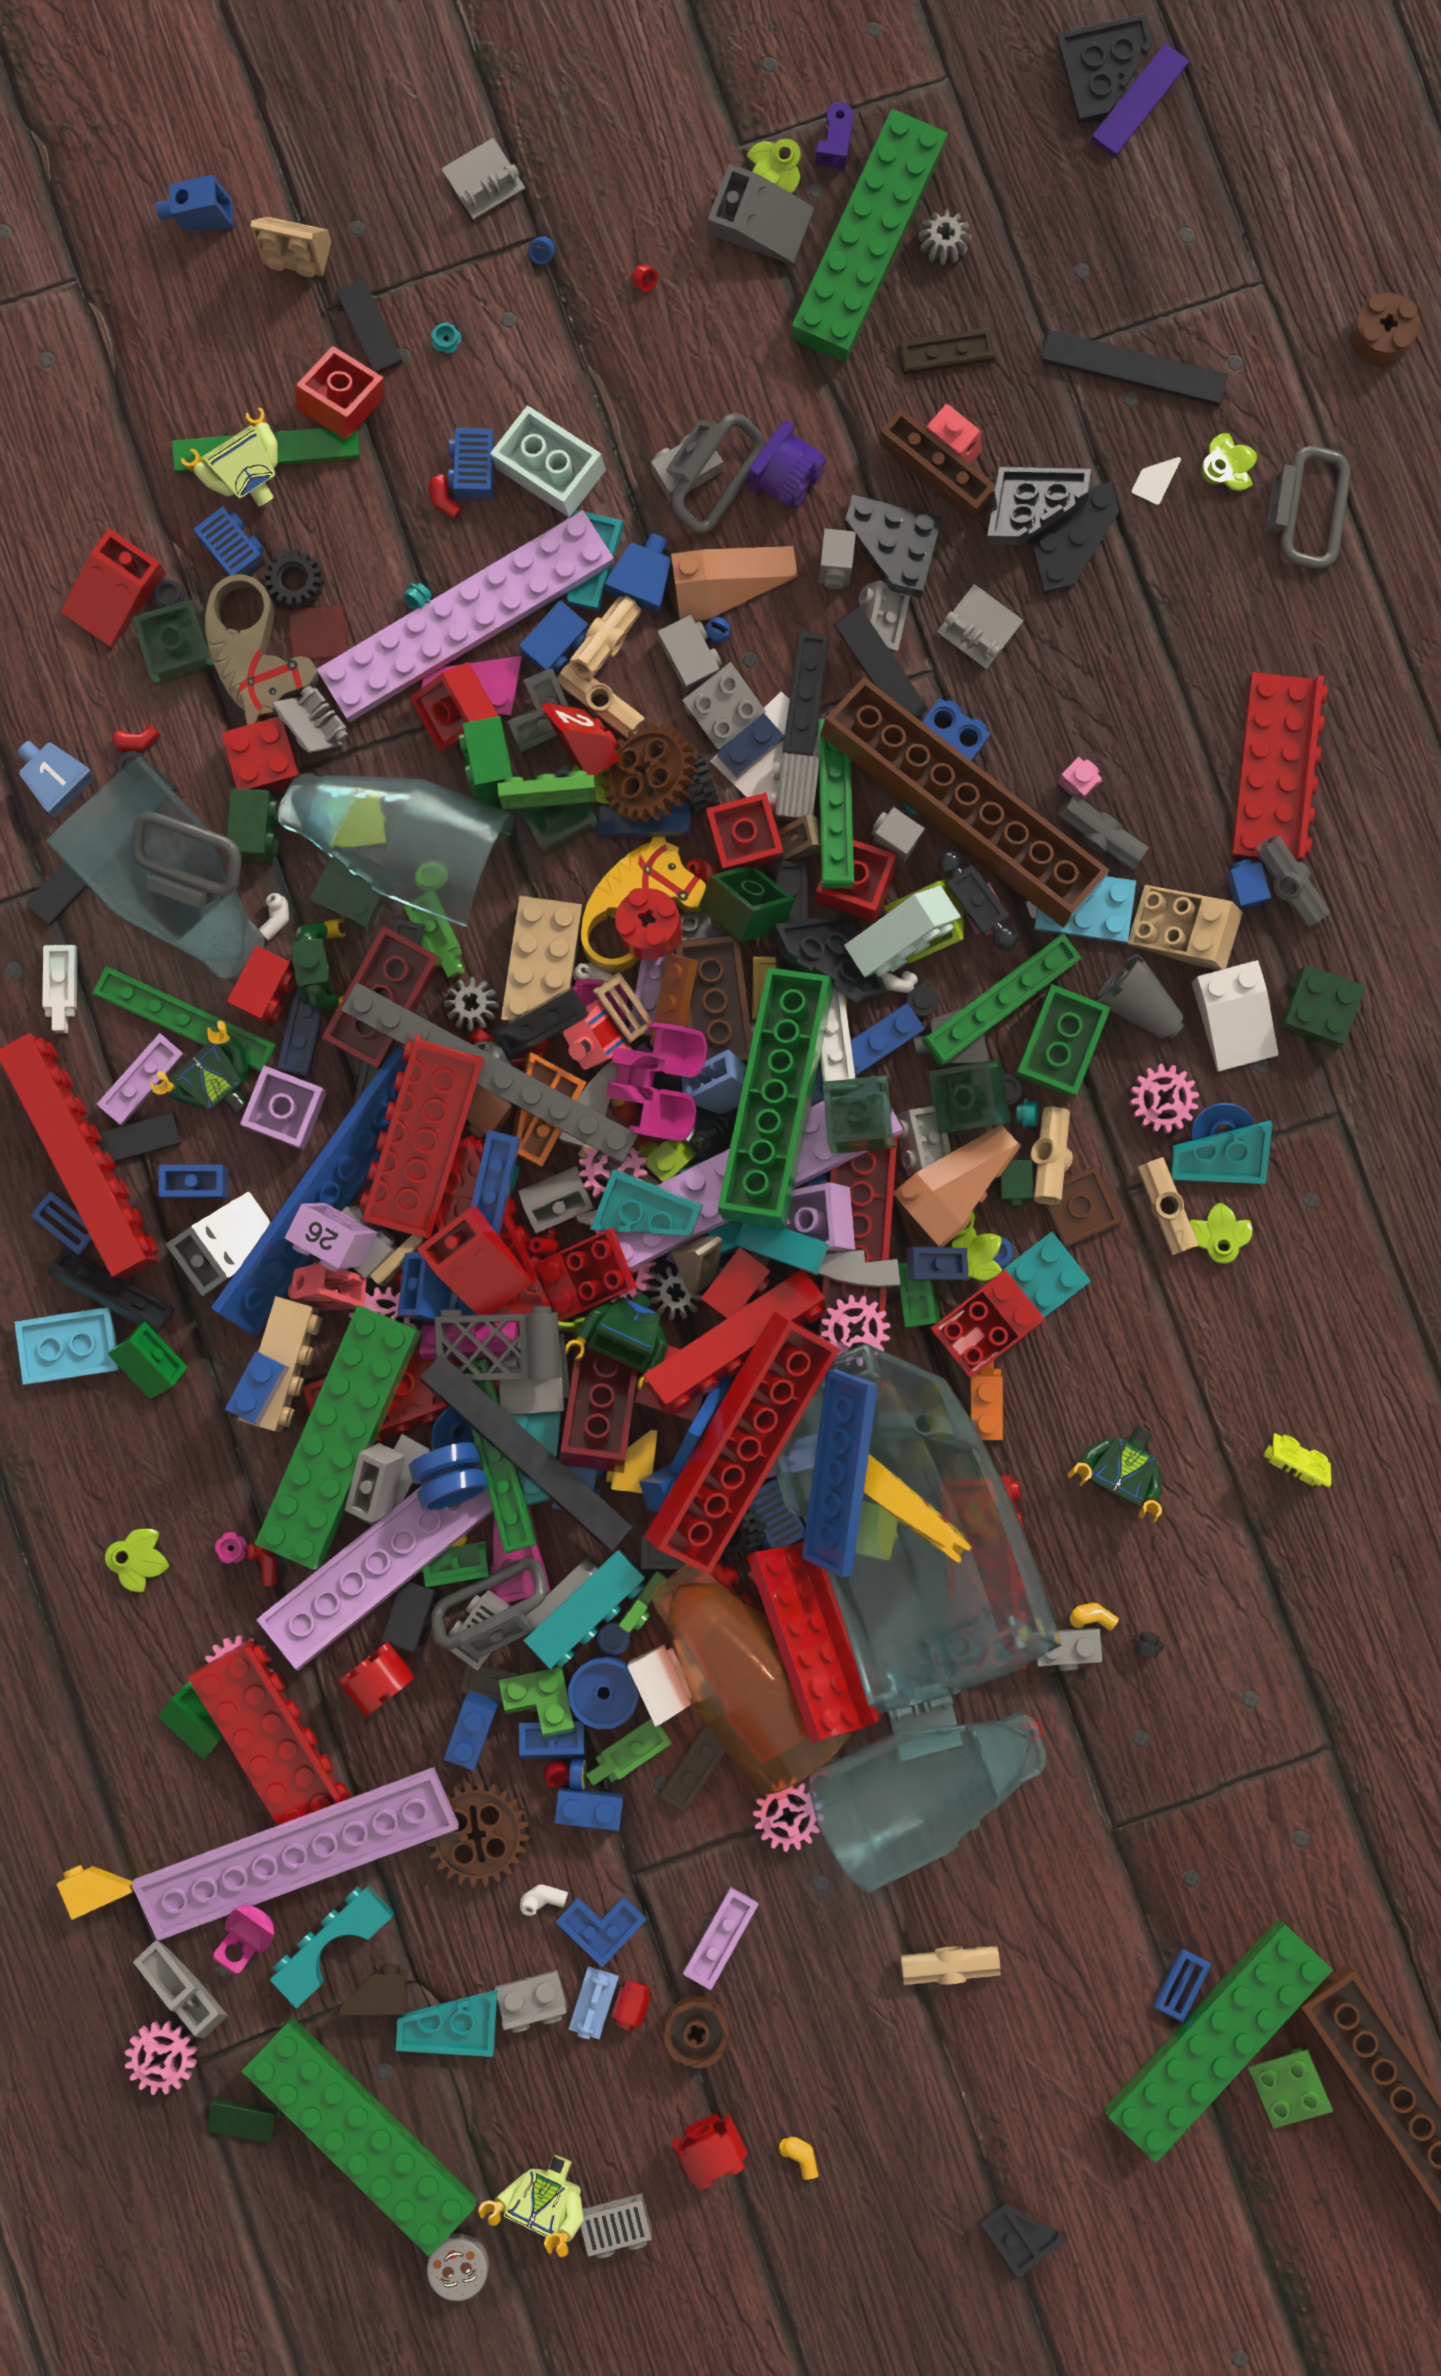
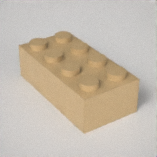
M519 896L501 1016L503 1024L572 987L573 971L576 965L583 918L582 904Z
M275 1296L259 1352L290 1368L260 1424H252L241 1417H238V1421L277 1432H284L285 1427L290 1428L295 1414V1409L291 1408L294 1396H300L304 1385V1378L300 1377L304 1365L309 1366L314 1348L309 1347L312 1336H318L322 1326L323 1317H319L320 1310Z

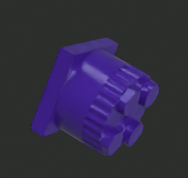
M783 420L749 467L748 487L749 490L757 495L762 489L788 508L793 507L797 510L807 497L805 491L809 485L813 484L815 486L824 474L823 466L826 463V459H824L822 453L794 435V424L788 420Z

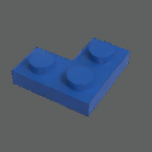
M624 1895L602 1919L577 1897L555 1922L603 1967L647 1920V1917Z

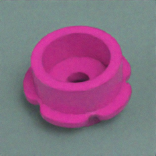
M228 1532L223 1534L221 1539L217 1540L215 1551L223 1563H238L245 1557L244 1550L247 1544L242 1536L238 1537L236 1533ZM230 1545L234 1546L233 1551L228 1550Z

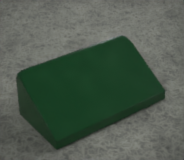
M214 2098L210 2106L207 2132L272 2143L278 2110Z

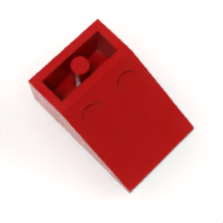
M109 528L90 553L60 612L112 648L166 573L158 561Z
M476 1205L464 1211L417 1248L435 1274L477 1315H492L534 1283Z
M609 1228L535 1263L553 1310L558 1312V1321L560 1322L587 1313L637 1288L613 1228Z
M1005 1269L930 1329L971 1379L1040 1325L1045 1318Z

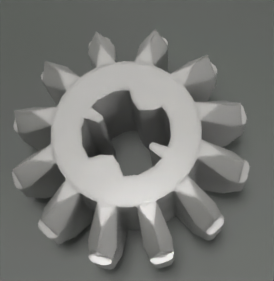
M948 209L944 211L943 217H940L934 211L931 215V220L925 219L922 223L923 230L919 232L918 236L919 241L923 242L921 244L922 253L930 252V262L939 257L942 266L946 263L947 258L953 263L957 262L958 254L965 255L968 249L966 245L971 241V235L967 233L969 229L968 222L959 223L961 219L960 213L956 214L953 218L949 217ZM942 235H947V240H943Z
M473 977L469 979V987H465L462 980L457 981L460 991L457 992L451 988L448 990V994L455 998V1000L445 1001L447 1008H454L447 1014L448 1018L452 1020L459 1017L456 1021V1027L459 1029L467 1021L469 1032L474 1031V1022H478L479 1026L485 1029L486 1024L483 1018L486 1017L492 1021L496 1018L488 1009L499 1008L498 1002L489 1001L496 996L495 990L485 992L488 986L486 981H482L476 988V981ZM472 998H476L479 1007L475 1011L473 1008H471V1011H467L466 1000L470 999L472 1002Z
M667 1267V1280L660 1274L655 1276V1279L662 1286L651 1285L650 1291L660 1293V1296L650 1299L651 1304L663 1302L657 1310L659 1315L663 1314L667 1307L670 1308L669 1320H674L675 1310H680L681 1318L686 1319L687 1313L684 1308L687 1306L695 1313L698 1308L690 1301L691 1299L701 1301L702 1295H691L679 1270L677 1276L673 1277L672 1269ZM673 1285H680L681 1291L686 1293L683 1299L679 1297L678 1302L672 1301V1296L667 1294L669 1288L674 1289Z

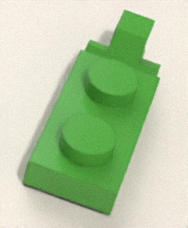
M428 891L404 905L411 922L426 925L422 946L443 959L439 967H443L447 977L456 978L465 973L462 963L458 958L462 955V951L459 948L460 945L434 891Z
M650 1718L603 1750L595 1758L599 1765L587 1772L586 1776L592 1785H595L605 1777H608L610 1782L616 1779L619 1780L671 1745L672 1742L661 1725L655 1727L652 1718Z

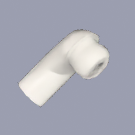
M272 893L267 897L266 905L269 906L270 919L258 929L268 941L289 921L288 902L285 897L278 893Z
M581 963L573 971L575 980L607 981L614 978V975L596 967L592 963Z
M904 971L901 978L889 972L881 976L887 990L909 993L914 989V985L918 981L917 976L909 971Z
M537 1885L526 1892L521 1898V1912L527 1916H532L547 1903L563 1908L568 1892L546 1885Z

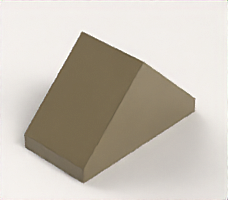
M806 814L777 830L783 848V859L780 861H790L821 853L820 819L814 815Z
M719 1236L697 1237L670 1252L691 1295H695L713 1283L717 1278L723 1241Z

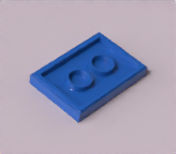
M727 1375L721 1379L717 1387L709 1393L690 1426L671 1464L670 1470L678 1474L682 1472L734 1376L730 1377Z

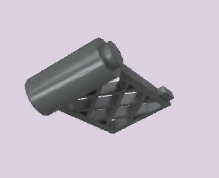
M551 1306L532 1307V1313L462 1316L461 1309L441 1310V1316L435 1317L437 1358L442 1354L448 1359L454 1353L464 1363L460 1371L470 1380L554 1379L561 1377L558 1312H551ZM501 1321V1323L498 1326H496L493 1322ZM509 1321H519L520 1335L514 1342L501 1331ZM463 1322H471L468 1327L463 1324ZM479 1322H484L493 1331L483 1343L471 1332ZM445 1323H454L463 1332L454 1343L445 1336ZM496 1336L508 1346V1349L499 1359L487 1348ZM466 1337L478 1347L470 1359L457 1348ZM512 1351L521 1358V1372H512L503 1363ZM482 1352L495 1363L487 1373H482L473 1364ZM468 1368H469L473 1373H465V1372H466V1371L468 1370ZM498 1368H500L503 1371L494 1373Z

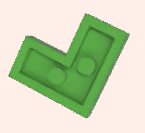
M658 1570L655 1571L644 1589L641 1590L619 1620V1626L628 1633L633 1628L639 1631L649 1617V1612L646 1610L651 1600L653 1599L655 1602H658L668 1589V1586L664 1584L667 1577Z
M562 1667L499 1680L505 1714L537 1708L543 1738L575 1731Z

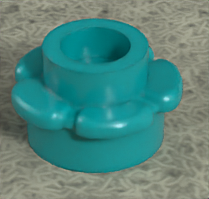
M449 323L437 325L431 333V338L433 339L432 346L438 352L452 353L461 342L460 332ZM447 336L449 340L444 341L443 338Z
M410 583L407 591L403 594L405 602L413 610L422 609L426 603L431 602L430 598L432 597L428 588L420 583L417 585Z
M1025 1098L1023 1104L1017 1105V1123H1022L1024 1129H1027L1028 1126L1037 1127L1039 1116L1038 1102L1029 1101L1028 1098Z

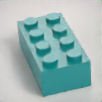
M619 1549L523 1641L550 1669L555 1664L561 1668L574 1656L575 1652L572 1648L579 1641L584 1646L598 1633L599 1630L595 1626L602 1619L608 1623L621 1611L622 1608L619 1606V1603L626 1596L632 1600L644 1589L645 1585L642 1581L646 1576Z

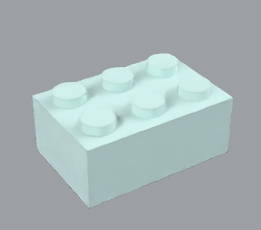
M528 405L490 453L498 471L569 518L606 471L601 453Z
M940 885L912 895L844 946L864 977L875 973L880 977L890 970L893 972L908 962L906 958L912 954L917 955L931 945L929 941L936 937L941 938L954 929L952 923L961 916Z

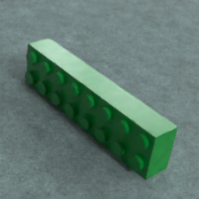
M891 109L791 328V340L847 364L945 150L948 132Z
M767 967L718 1203V1210L723 1220L786 1229L833 995L830 976Z
M357 1305L255 1541V1545L312 1570L322 1567L345 1513L344 1510L359 1452L374 1446L422 1331Z
M1277 1919L1103 2109L1104 2112L1139 2148L1157 2163L1333 1969L1289 1927Z
M293 2016L241 2071L428 2257L475 2209L478 2199Z

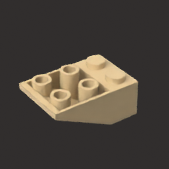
M272 217L251 221L250 227L263 264H266L267 267L277 271H282L284 268L295 270L298 274L305 277L324 275L331 246V239L327 229Z
M1145 885L1127 944L1195 966L1223 970L1227 967L1243 912L1233 901Z

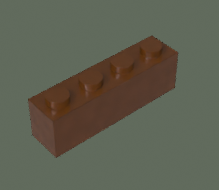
M899 408L880 431L879 444L972 520L977 517L993 498L996 485L902 408Z

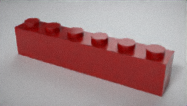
M800 1270L645 1373V1385L667 1416L674 1411L681 1412L691 1404L693 1398L701 1393L705 1395L714 1390L721 1379L727 1375L732 1377L739 1373L774 1311L801 1326L806 1322L813 1323L826 1310L825 1297L804 1270Z

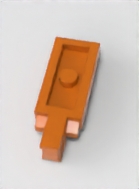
M994 1361L970 1379V1419L977 1420L974 1440H1003V1376H1001V1369H994Z

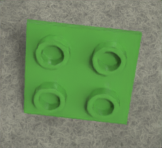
M1299 2046L1291 2049L1290 2055L1248 2067L1273 2129L1333 2112L1308 2049L1303 2050Z

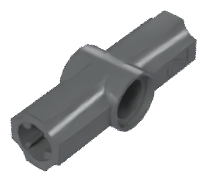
M1279 835L1266 839L1256 847L1254 851L1275 880L1274 890L1276 894L1290 902L1305 926L1308 925L1310 927L1329 914L1330 910L1310 882L1311 872L1304 863L1296 861Z

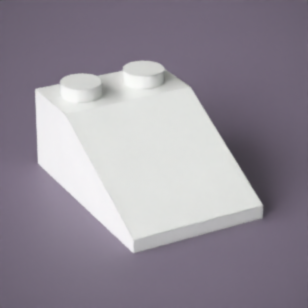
M1258 960L1201 975L1191 982L1217 1072L1278 1056L1268 993Z
M664 1644L629 1660L627 1666L655 1727L690 1706L691 1700L689 1697L694 1695L686 1677L680 1679L676 1667L680 1666V1662L673 1648L667 1650Z

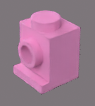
M1078 757L1061 774L1057 783L1070 795L1076 794L1084 800L1102 780L1098 775V768L1089 760L1083 761Z

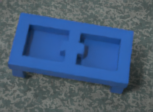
M581 1721L573 1722L574 1732L543 1738L540 1723H519V1756L521 1760L585 1758L584 1723Z

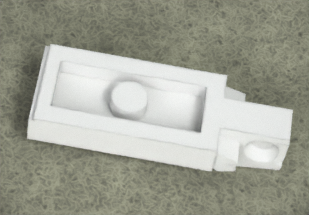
M44 945L42 1007L45 1009V1016L52 1017V1031L55 1033H68V1017H74L75 1009H77V947L75 945Z

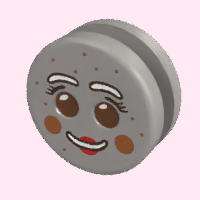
M463 2233L449 2235L428 2260L427 2277L432 2289L439 2296L450 2301H464L476 2295L483 2287L488 2274L489 2259L487 2252L481 2242L473 2236Z

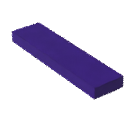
M1165 43L1095 131L1091 141L1116 158L1186 69L1189 60Z

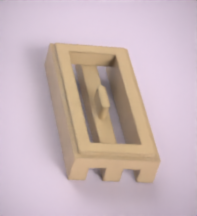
M618 972L614 975V978L607 980L603 983L604 985L600 988L597 987L593 991L627 1041L631 1043L649 1030L647 1024L652 1023L653 1020L623 976ZM617 984L622 987L645 1021V1024L640 1026L614 988ZM607 991L610 992L634 1027L635 1031L630 1033L604 995Z
M412 1234L370 1277L378 1285L384 1287L394 1278L397 1272L403 1269L405 1253L419 1252L417 1248L426 1241L422 1237Z

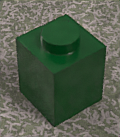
M1032 1160L1010 1161L1001 1176L998 1177L999 1202L1007 1201V1207L1026 1206V1201L1034 1198Z

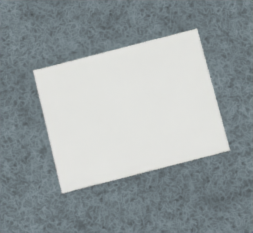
M780 692L764 709L766 711L765 715L785 735L790 699ZM818 728L813 757H819ZM784 739L738 779L717 755L710 762L746 797L767 792L770 803L771 793L778 792L779 780H773L775 761L781 762Z

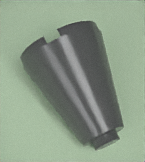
M1138 954L1131 956L1123 963L1127 966L1126 969L1120 972L1115 970L1097 994L1099 999L1096 1002L1111 1007V1012L1161 1039L1168 1036L1173 1038L1184 1025L1181 1022L1183 1014L1144 959Z

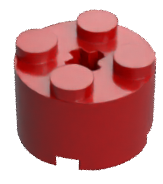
M635 888L630 891L629 895L621 901L617 908L615 916L617 931L623 945L634 957L645 961H654L666 954H671L679 946L683 936L682 921L676 903L663 891L653 888Z
M387 1642L339 1680L338 1683L359 1711L367 1717L411 1682L415 1675L396 1650Z
M724 2113L725 2119H720L718 2114H714L696 2121L684 2129L687 2135L682 2140H679L677 2135L672 2142L674 2152L689 2182L695 2184L698 2190L708 2188L715 2182V2179L725 2174L728 2176L735 2175L745 2167L743 2160L747 2155V2149L728 2113Z

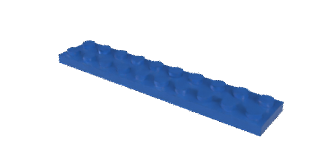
M397 1046L211 1307L218 1314L255 1337L259 1335L268 1322L275 1296L284 1299L288 1294L294 1270L307 1266L314 1257L313 1254L307 1256L292 1248L294 1243L285 1239L301 1204L326 1203L342 1212L345 1207L350 1206L367 1182L372 1161H379L381 1151L376 1150L378 1138L381 1131L387 1133L390 1121L384 1119L389 1101L396 1103L399 1092L393 1090L398 1071L405 1072L408 1062L402 1060L404 1051Z

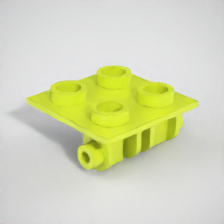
M1273 1434V1447L1269 1445L1263 1455L1268 1459V1463L1280 1469L1286 1464L1284 1471L1288 1473L1291 1468H1294V1477L1299 1475L1300 1480L1311 1486L1316 1484L1320 1487L1323 1484L1330 1488L1331 1463L1328 1462V1458L1316 1450H1311L1310 1452L1300 1447V1443L1291 1436Z

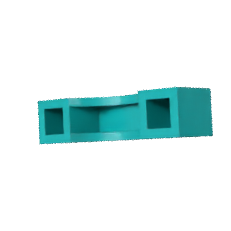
M369 1884L363 1890L357 1886L344 1899L348 1905L339 1913L333 1909L320 1922L324 1928L315 1936L310 1931L296 1945L300 1950L292 1958L286 1954L273 1967L276 1973L270 1981L296 2009L324 1982L320 1969V1957L324 1946L329 1941L342 1935H356L369 1940L394 1915L395 1912Z

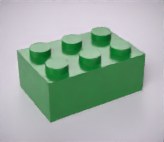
M496 716L462 723L464 733L458 734L466 762L465 771L473 798L479 797L481 806L499 803L497 783H505L504 779L513 777L501 718Z
M1051 984L1046 992L1014 1076L1073 1099L1078 1094L1111 1007Z

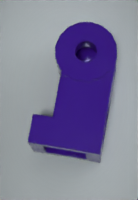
M836 102L828 108L826 115L827 141L818 140L815 164L846 168L853 122V111L848 104Z

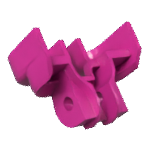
M652 1022L647 1024V1028L656 1030L653 1053L618 1047L614 1048L611 1063L618 1064L615 1082H607L606 1097L644 1104L640 1126L631 1125L628 1128L632 1132L682 1141L690 1135L695 1123V1101L687 1093L653 1088L655 1073L664 1072L689 1078L696 1077L705 1064L707 1056L706 1038L699 1030Z

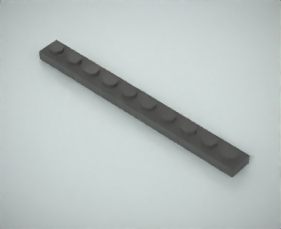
M357 982L341 1009L343 1013L406 1046L407 1041L413 1043L415 1034L422 1036L421 1040L484 1057L476 1085L622 1164L638 1138L637 1133Z

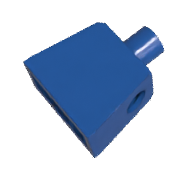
M214 175L173 183L169 186V199L156 201V213L159 220L174 218L185 231L234 228L232 198Z
M651 533L645 547L630 543L607 578L605 592L617 598L627 595L634 599L639 607L660 615L672 567L671 558L662 555L667 540L662 536Z

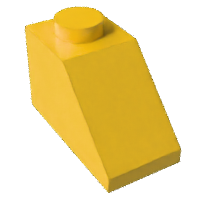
M650 1430L628 1447L624 1473L607 1471L606 1482L612 1483V1490L643 1493L639 1481L653 1473L658 1430Z
M81 1865L64 1872L65 1879L57 1883V1887L72 1920L134 1891L132 1887L133 1881L94 1866L83 1870Z

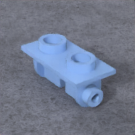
M588 1966L568 2030L578 2032L577 2035L585 2039H590V2037L600 2039L619 1978L618 1975Z

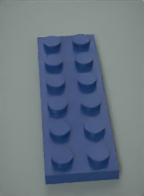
M829 1369L825 1379L802 1559L838 1576L849 1577L852 1576L878 1385L838 1369Z

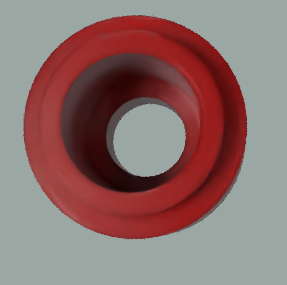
M626 1979L625 1985L620 1987L611 2015L612 2018L617 2020L616 2026L629 2031H634L635 2026L642 2027L651 1999L649 1995L651 1987Z

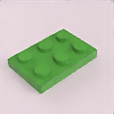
M585 771L571 772L568 774V777L556 778L554 774L538 775L536 780L524 781L522 777H510L504 779L505 783H497L498 796L503 810L597 801L594 775H587Z

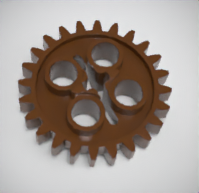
M652 722L648 730L639 725L637 735L628 731L629 740L626 742L619 739L620 748L616 752L621 760L611 765L609 770L601 773L608 780L601 787L607 791L604 798L611 802L609 806L625 819L630 818L634 822H637L640 818L645 823H648L650 816L658 821L660 820L661 811L670 815V806L672 804L677 807L681 806L678 800L680 795L684 797L689 796L688 792L684 789L686 786L695 784L689 776L698 772L692 766L698 759L692 754L695 748L688 743L689 739L673 726L669 728L666 724L662 723L658 727Z
M480 1780L477 1789L473 1788L470 1781L466 1782L465 1791H462L458 1785H455L453 1787L455 1796L452 1797L448 1793H446L453 1812H460L466 1816L467 1826L432 1838L425 1843L426 1846L435 1847L436 1849L429 1856L430 1859L438 1857L441 1859L436 1869L440 1870L447 1866L449 1871L446 1878L450 1879L455 1873L458 1874L459 1885L464 1882L465 1878H470L472 1888L475 1887L478 1879H482L484 1886L488 1887L491 1876L499 1883L502 1880V1870L508 1875L513 1873L510 1863L521 1864L522 1861L516 1853L527 1852V1848L520 1844V1842L530 1839V1835L523 1833L521 1830L529 1826V1821H520L519 1819L526 1810L525 1808L515 1810L514 1806L518 1798L516 1797L508 1801L506 1799L508 1794L507 1788L500 1794L496 1793L497 1783L495 1782L489 1790L485 1789L484 1780ZM471 1805L476 1807L479 1830H485L486 1832L481 1838V1845L485 1855L484 1862L479 1860L477 1838L475 1836L470 1837L469 1834L474 1829V1822L470 1812ZM484 1807H495L499 1812V1819L493 1823L485 1821L482 1817ZM498 1838L504 1842L505 1851L502 1854L495 1855L489 1851L488 1842L491 1839ZM460 1845L470 1846L473 1851V1858L468 1861L460 1860L457 1857L456 1848Z

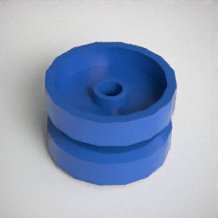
M466 1442L448 1445L423 1454L408 1464L413 1483L423 1485L417 1491L422 1510L434 1511L459 1505L482 1495L489 1489L485 1472L475 1468L480 1463V1456L475 1443Z
M610 1655L595 1656L583 1662L573 1674L568 1688L569 1704L574 1715L585 1725L598 1730L613 1729L625 1723L634 1713L640 1694L627 1667L628 1664L623 1660ZM607 1687L610 1691V1696L608 1698H600L598 1696L599 1688Z

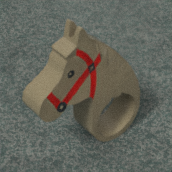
M237 574L222 579L212 589L205 613V632L209 652L219 677L233 700L245 711L247 725L260 722L262 718L277 716V711L271 705L272 702L286 700L301 694V691L309 685L314 689L319 682V672L316 665L307 657L297 656L285 662L279 657L266 655L275 620L274 601L258 580L247 575ZM252 588L260 592L263 597L264 609L261 618L255 625L241 630L240 633H237L238 630L227 629L223 625L220 616V608L224 598L235 589Z

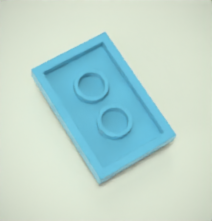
M1106 876L1102 885L1064 928L1037 908L1034 930L1056 934L1064 933L1069 936L1126 944L1129 937L1136 881Z
M107 1307L14 1322L23 1385L120 1371V1367L108 1355L110 1350L116 1347L117 1344L112 1310Z

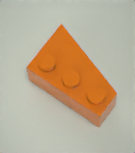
M531 1052L526 1054L523 1069L525 1074L575 1101L578 1100L587 1082ZM517 1107L512 1135L521 1138L517 1156L537 1167H542L561 1130Z

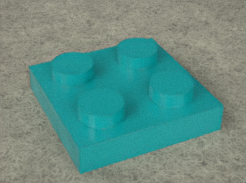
M1050 1232L1002 1270L1003 1272L1006 1269L1044 1318L1091 1282L1053 1232Z

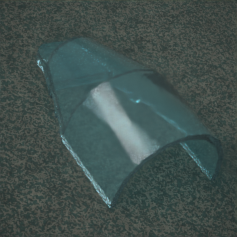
M138 756L71 815L45 842L114 915L202 962L217 978H232L245 967L256 945L263 948L264 937L261 931L249 919L236 890L227 896H217V900L197 908L147 889V879L154 875V873L139 866L133 857L131 848L133 825L139 814L153 811L206 830L207 827L141 756ZM147 824L144 851L149 858L221 884L226 882L227 874L222 865L223 862L213 845L153 824Z
M300 774V777L294 778L278 810L279 822L283 827L302 834L332 858L334 856L348 866V870L354 875L359 874L371 884V888L377 893L467 927L469 923L474 896L494 843L500 832L510 836L514 825V814L427 780L346 775H323L318 777L312 774Z
M1014 1713L998 1721L897 1730L813 1770L809 1778L810 1797L823 1837L837 1863L853 1883L863 1891L870 1893L951 1853L959 1845L957 1842L969 1830L974 1831L981 1824L979 1821L992 1808L996 1810L1023 1782L1039 1775L1044 1770L1047 1756L1035 1720L1022 1713Z

